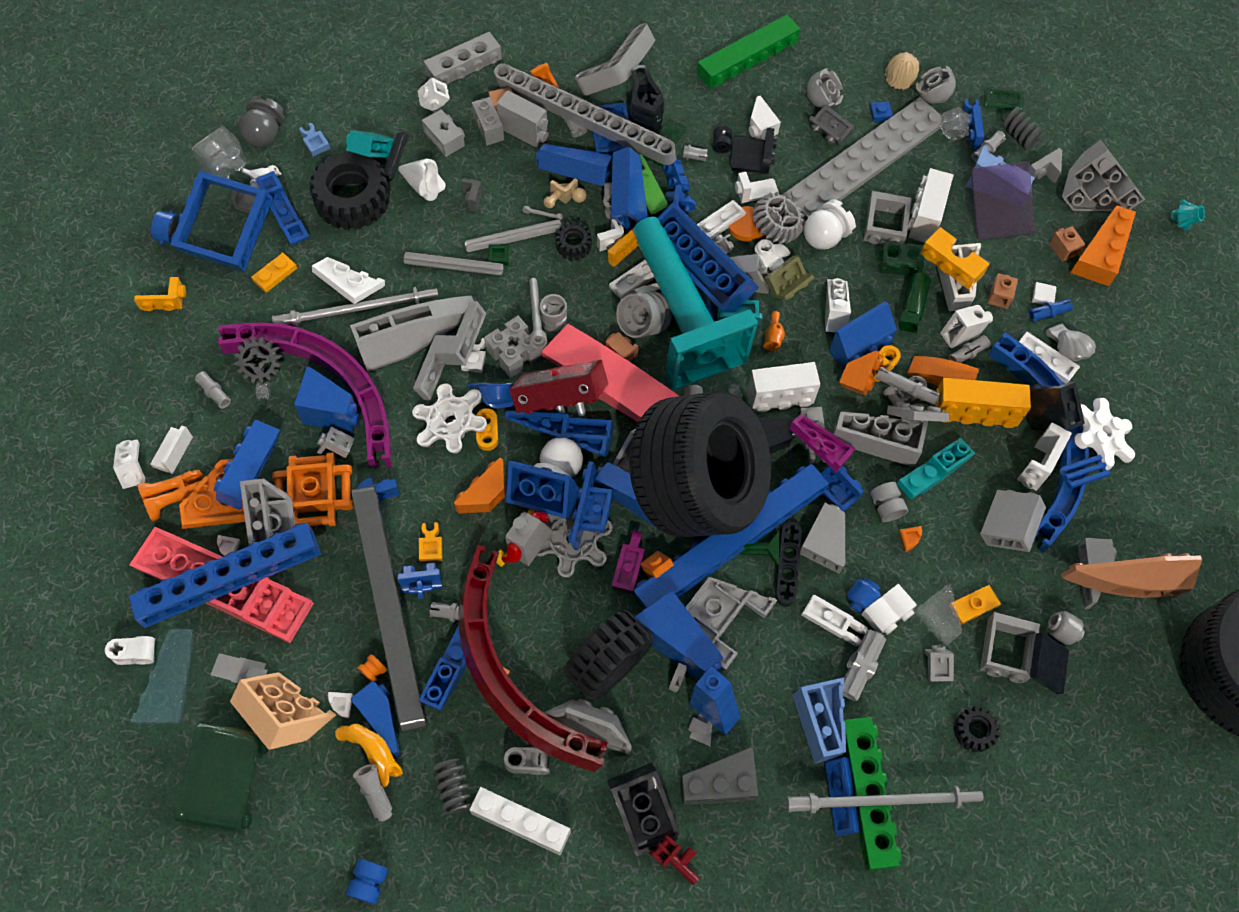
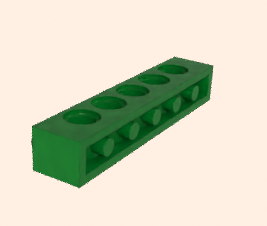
M872 717L843 720L845 722L846 752L844 754L846 758H849L854 796H867L866 787L874 789L876 795H886L887 776L881 769L880 762L883 761L881 748H877L876 738H878V729L876 724H873ZM858 739H861L866 742V750H862L858 747ZM862 763H866L871 767V774H866L862 771ZM892 805L856 806L865 871L894 869L900 866L899 862L902 861L900 847L896 846L894 836L897 835V828L895 822L891 821L890 811H892ZM871 812L879 814L881 818L880 824H876L871 820ZM876 837H881L885 841V849H880L876 846Z

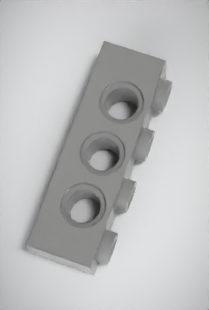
M487 32L425 60V73L429 79L432 77L448 85L452 81L461 79L474 71H479L483 67L501 60V46L493 35Z

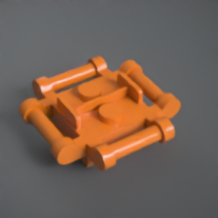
M328 452L326 455L298 458L297 456H289L287 470L272 473V481L283 492L284 481L287 480V494L292 497L296 525L308 523L309 526L328 524L329 526H337L336 510L353 509L350 487L352 466H335L334 452ZM335 475H341L342 500H336ZM328 511V516L298 518V513Z

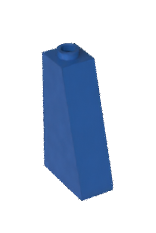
M543 144L540 150H537L536 161L539 162L538 169L605 186L610 175L612 155Z
M630 147L613 152L611 217L628 231H631L641 220L648 218L641 158Z
M609 462L603 468L600 467L596 471L595 487L612 489L615 501L653 525L637 502L631 484L630 473Z
M711 666L696 683L689 705L726 736L740 719V713L731 682Z

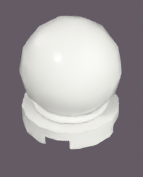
M832 199L822 206V210L812 213L806 220L804 236L807 242L814 248L830 249L842 237L849 236L856 227L855 219L850 210L846 212L840 206L843 204L842 202Z
M554 438L543 447L540 454V463H536L534 467L574 477L582 468L583 455L580 447L573 440Z

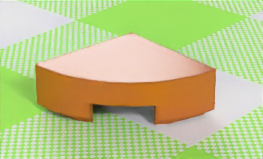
M921 526L899 530L904 552L912 550L919 543L922 535Z

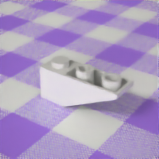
M827 279L825 329L827 332H836V330L848 324L851 309L848 282L842 279Z

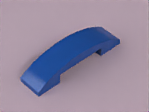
M272 171L256 178L259 188L266 190L273 197L270 210L290 245L292 246L310 238L288 200L275 172Z

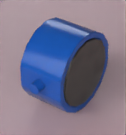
M172 210L169 213L159 211L152 220V238L158 241L160 245L164 243L171 244L172 234L176 231L179 224L178 214H173L174 211Z

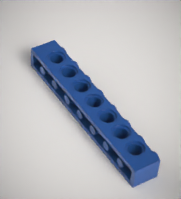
M308 523L298 524L283 533L273 534L266 540L251 543L244 549L229 552L220 559L208 561L203 566L186 570L176 577L164 579L157 585L142 588L137 593L129 596L135 620L144 628L315 558L321 555L315 534ZM295 543L292 548L288 549L291 544ZM273 552L270 557L266 558L269 553ZM251 561L248 566L244 567L247 562Z

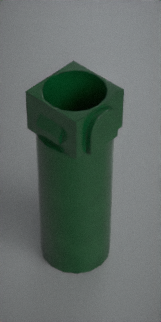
M914 273L911 275L899 320L900 330L912 333H917L931 283V278L926 274Z

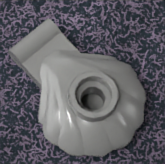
M1062 323L1046 330V335L1057 342L1059 353L1071 361L1076 362L1088 359L1095 353V342L1085 333L1068 330Z

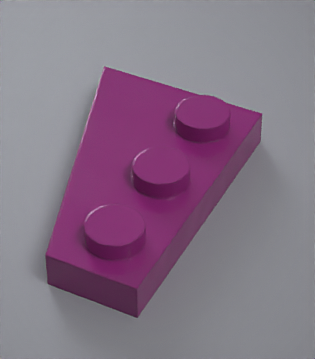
M802 414L792 422L789 428L836 473L856 449Z

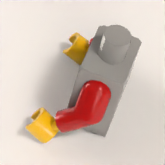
M529 509L527 513L523 512L517 517L505 537L508 546L507 552L505 553L500 549L496 563L502 567L505 563L520 561L529 566L553 533L545 525L548 521V515L543 511Z

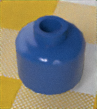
M868 578L856 580L847 593V598L851 601L849 606L859 613L881 598L880 587Z

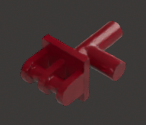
M665 834L661 844L658 842L656 850L654 852L650 851L649 854L660 866L666 867L670 863L694 885L699 880V877L687 864L696 855V852L691 847H688L679 858L676 854L682 847Z

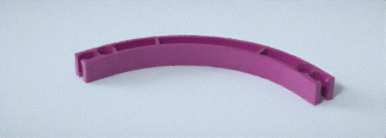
M242 323L218 326V331L221 335L218 338V344L223 354L241 352L237 347L239 345L245 346L244 340L248 339L251 342L252 337H257L259 341L261 337H265V343L272 340V347L280 348L277 352L308 359L333 373L351 391L362 410L366 428L367 460L370 468H379V463L375 461L376 451H385V455H381V460H384L386 467L392 466L390 427L383 402L367 372L344 349L316 333L283 324ZM377 437H383V439L375 441Z

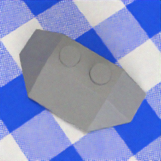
M264 478L240 481L249 545L266 540L273 534L283 533L296 525L291 496ZM295 543L291 544L288 549L292 548ZM273 552L269 553L266 558L270 557Z
M578 699V701L570 700L544 712L548 717L566 727L608 742L607 748L630 755L632 746L617 715H614L612 710L605 707L597 709L592 707L590 702Z

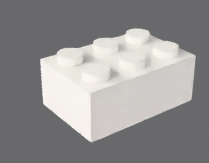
M930 168L928 175H923L915 197L916 203H914L912 208V217L908 223V230H910L908 238L926 242L938 230L942 221L953 174Z
M815 362L752 370L747 387L751 409L764 413L770 409L779 408L780 410H786L792 406L808 407L814 404L820 387Z

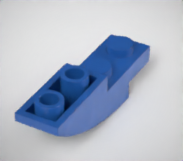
M459 625L419 699V702L439 711L447 703L467 668L461 646Z

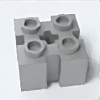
M519 316L505 323V330L502 332L496 329L484 337L486 350L495 361L499 359L500 367L509 378L524 370V363L528 362L532 365L543 357L541 353L543 348L535 349L530 345L528 326Z

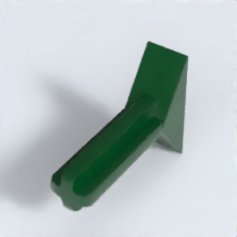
M779 531L770 542H755L744 545L745 550L740 554L769 556L778 568Z

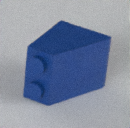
M306 367L294 404L302 423L328 429L333 427L340 431L353 433L355 426L359 425L360 413L357 411V405L354 403L352 395L314 369Z

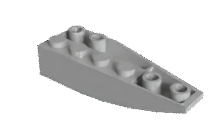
M472 296L447 298L412 305L350 325L367 372L406 359L431 344L435 335H446L460 326L470 301H474Z

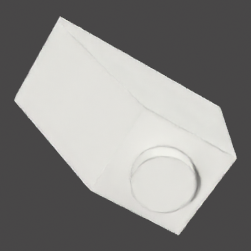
M758 96L750 120L749 133L756 139L765 140L767 128H775V136L779 132L781 122L762 97Z

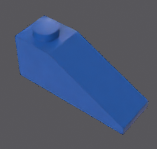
M373 680L350 699L376 733L385 740L389 749L397 758L400 756V749L392 706L387 698L390 693L383 684L378 686Z

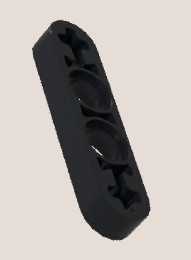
M796 522L785 523L780 534L775 599L779 605L784 607L792 605L797 596L802 529ZM789 528H792L793 532L796 533L792 538V542H788ZM790 548L794 550L796 556L789 559L785 557L783 551ZM789 569L793 572L794 577L787 580L782 576L781 572ZM785 585H789L788 595L792 596L788 600H784V596L780 595L783 594Z

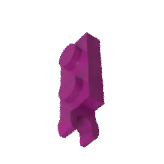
M633 531L630 545H622L611 588L634 593L641 567L640 563H642L645 549L639 548L642 533Z

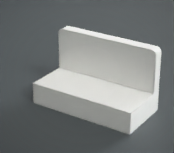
M181 426L180 429L170 428L150 463L152 467L173 474L193 438L187 427Z

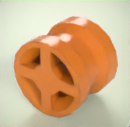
M372 654L367 657V661L364 664H360L357 667L370 682L373 680L376 682L377 677L387 671L384 665Z

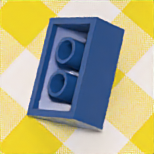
M885 301L836 330L829 352L843 369L846 368L847 363L877 351L881 346L890 345L894 341L893 337L897 329L889 304Z
M511 460L508 462L507 503L536 511H543L565 519L574 512L575 508L578 509L579 488L572 476Z

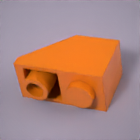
M873 351L847 363L839 382L841 386L866 396L868 390L871 391L875 384V379L873 378L876 371H879L883 365L880 352Z

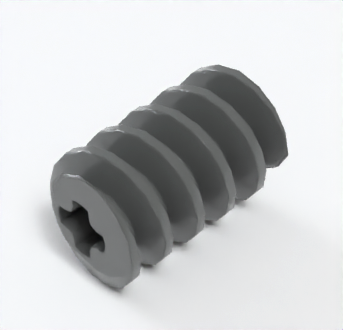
M1016 107L1005 119L1003 128L1008 129L1011 135L1014 134V138L1019 139V143L1024 144V148L1028 150L1038 145L1044 139L1046 132L1039 134L1042 128L1034 129L1036 122L1028 124L1031 118L1023 119L1026 113L1018 114L1020 107Z
M460 759L447 760L433 767V771L439 773L435 776V781L440 783L437 786V790L444 792L439 796V800L445 802L441 806L443 811H447L445 815L461 813L472 806V804L465 803V800L470 798L471 794H463V791L469 785L461 784V781L466 779L467 776L459 774V771L465 768L464 765H457Z

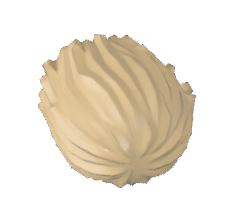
M907 52L894 56L885 69L886 82L891 87H894V89H908L914 84L919 72V61L917 58Z

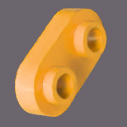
M887 345L879 352L883 360L882 367L892 371L898 364L901 354L896 347ZM875 374L873 379H875L876 382H880L876 379L877 374Z
M486 408L480 410L476 416H482L491 422L487 424L483 432L476 431V441L480 449L490 451L498 445V420L496 413ZM485 439H490L491 442H490V443H485L484 440H485Z

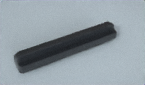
M405 131L397 133L386 162L384 172L387 181L393 180L408 139V134Z

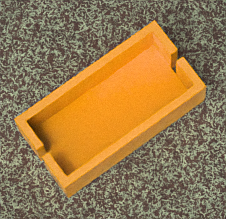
M943 378L936 390L941 395L935 406L941 407L943 412L950 413L949 422L958 421L962 424L982 423L984 426L1003 425L1006 428L1018 427L1023 417L1031 408L1029 385Z

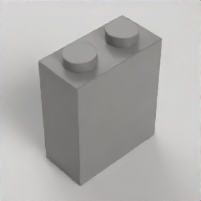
M507 90L497 102V112L502 122L503 130L538 148L541 143L547 140L549 135L547 130V110Z
M997 490L980 533L986 545L1030 552L1046 508L1041 496L1032 492L1020 493L1013 490Z

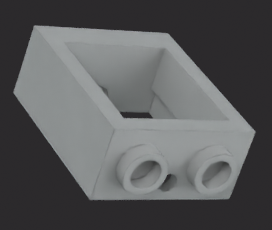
M872 191L868 203L863 241H869L872 244H885L890 247H903L907 237L912 198ZM875 210L901 214V231L873 227Z
M994 612L987 621L980 670L987 672L989 676L1008 677L1010 681L1015 683L1028 681L1030 679L1035 635L1039 633L1040 624ZM995 630L1026 638L1021 670L991 662Z

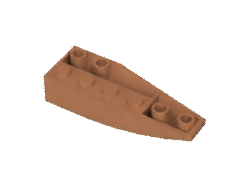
M1167 553L1158 557L1087 565L1076 563L1070 565L1069 570L1063 572L1061 576L1063 579L1078 585L1120 596L1138 598L1178 597L1194 589L1202 558L1201 556H1190L1189 553L1177 556Z

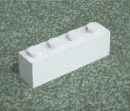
M480 787L470 808L472 815L558 855H561L571 833L570 828Z

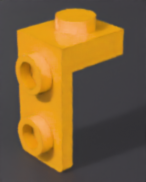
M170 277L168 295L134 296V301L139 309L144 311H152L153 309H164L166 311L182 309V301L186 297V287L182 285L179 277Z

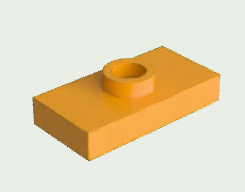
M633 229L623 238H619L615 245L607 251L608 263L613 267L638 247Z
M990 585L950 603L949 607L960 625L999 607L1001 603Z

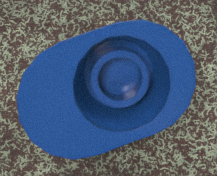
M471 383L467 385L469 388L478 389L484 403L491 408L499 409L513 405L509 389L514 383Z

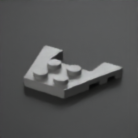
M709 577L685 608L724 657L721 669L726 671L738 653L719 640L721 635L744 605L765 618L777 600Z

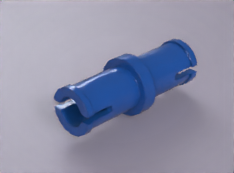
M1069 298L1055 303L1048 302L1044 306L1029 309L1028 315L1033 317L1031 318L1032 322L1047 317L1054 318L1057 314L1072 311L1073 305Z

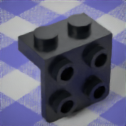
M767 128L765 140L735 137L730 168L739 171L768 174L770 164L775 162L776 152H772V149H776L777 137H774L775 128Z

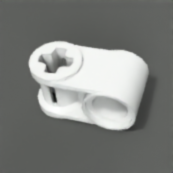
M139 636L135 638L113 639L105 647V654L117 665H144L154 662L155 638Z

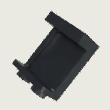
M1068 382L1060 386H1042L1041 384L1030 386L1031 408L1028 411L1031 430H1046L1051 423L1065 430H1071L1085 424L1076 382Z

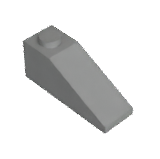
M1085 538L1078 545L1079 561L1083 565L1114 562L1116 559V549L1113 547L1112 539ZM1082 586L1084 608L1090 609L1097 603L1101 591Z

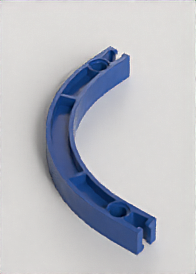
M1006 332L1002 335L999 342L995 343L988 354L989 357L1013 373L1025 385H1063L1054 371L1041 358ZM1083 425L1067 430L1072 434L1060 455V469L1089 458V448H1079L1074 439L1075 435L1083 432ZM1088 465V466H1085V467H1082V468H1079V469H1076V470H1073V471H1070V472H1067V474H1070V473H1073V472H1076V471H1079V470L1088 468L1089 465ZM1059 473L1054 498L1042 517L1036 533L1037 536L1039 534L1038 531H1041L1048 536V539L1045 538L1042 541L1043 544L1038 549L1042 553L1051 546L1075 514L1086 486L1084 484L1069 489L1061 473ZM1088 473L1082 476L1072 478L1071 481L1073 482L1085 478L1088 476Z

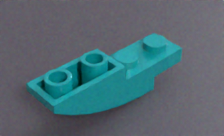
M959 438L933 455L929 461L901 478L897 485L912 500L920 494L923 495L973 457L975 452L962 438Z

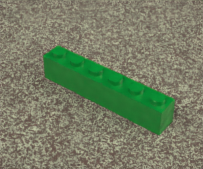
M785 15L699 61L697 75L709 89L719 86L727 79L736 77L740 72L751 69L759 62H764L775 53L779 54L786 47L795 45L799 39L800 28L788 15Z

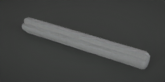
M557 219L465 241V248L467 252L488 248V245H502L554 233L557 230L560 231L562 224Z
M405 252L404 254L405 264L499 276L503 274L504 267L500 263Z

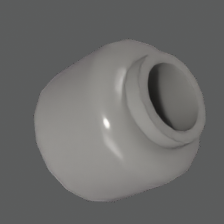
M1067 611L1054 613L1048 621L1049 634L1066 645L1078 642L1084 636L1083 621Z

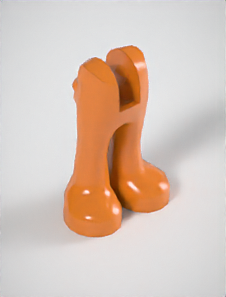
M200 470L188 471L157 483L149 484L143 482L137 484L151 521L153 522L160 518L161 509L165 506L183 501L185 498L187 499L200 480L203 479L202 472ZM172 489H177V490H175V491H173V492H169V493H166V494L157 496V495L162 494V493H164V492H166V491H169V490H172Z

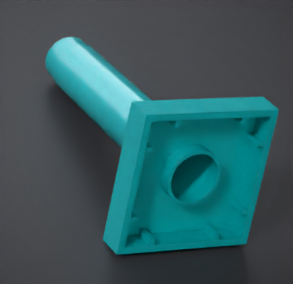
M648 217L638 222L633 228L638 246L682 333L670 339L665 371V380L670 390L674 391L747 363L758 325L751 309L714 322L657 217Z

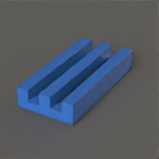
M1101 454L1064 466L1059 470L1069 489L1108 477L1111 474L1110 470L1105 468L1107 466L1106 463H1102ZM1096 463L1094 466L1067 474V472ZM1096 470H1100V473L1073 482L1071 481L1072 478L1082 476Z

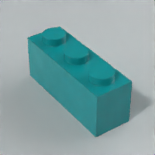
M350 130L346 137V150L368 157L388 158L394 138L373 132Z

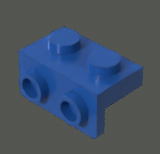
M830 466L821 472V475L829 483L826 492L822 495L831 504L838 506L841 511L845 512L861 498L863 494L861 484L847 474L844 466L837 473Z

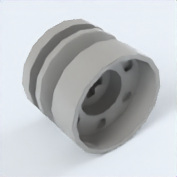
M650 291L628 294L622 298L617 307L616 317L620 329L627 336L637 338L660 334L665 331L671 323L672 312L662 293Z

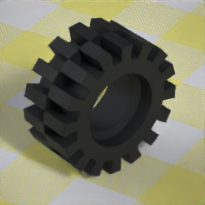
M572 222V225L569 226V223H565V228L561 226L560 231L557 230L556 250H558L559 255L562 254L563 258L566 259L569 256L571 261L572 257L579 260V256L583 259L585 254L588 255L590 253L592 235L590 230L587 231V226L582 228V223H578L577 226L575 222ZM576 237L581 240V243L569 245L566 243V240Z
M978 706L968 708L955 720V738L959 737L960 741L958 743L960 745L964 744L966 750L972 749V752H983L996 744L997 738L1001 735V732H998L1001 729V724L997 725L996 723L999 719L997 716L993 718L991 716L993 712L991 710L986 712L985 707L978 709ZM971 721H979L984 725L986 730L984 737L976 738L970 733L969 724Z

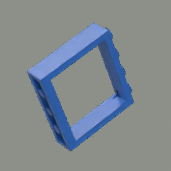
M199 171L198 176L194 179L191 194L186 199L185 209L179 216V224L176 231L172 234L170 245L179 252L245 271L273 197L266 190ZM209 183L255 197L232 257L186 243Z

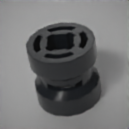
M726 126L716 127L713 130L714 140L712 148L717 153H727L731 150L732 130Z

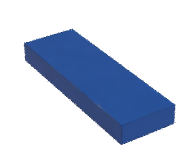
M842 757L826 761L825 767L830 797L854 796L849 758ZM856 806L831 807L835 836L860 832Z

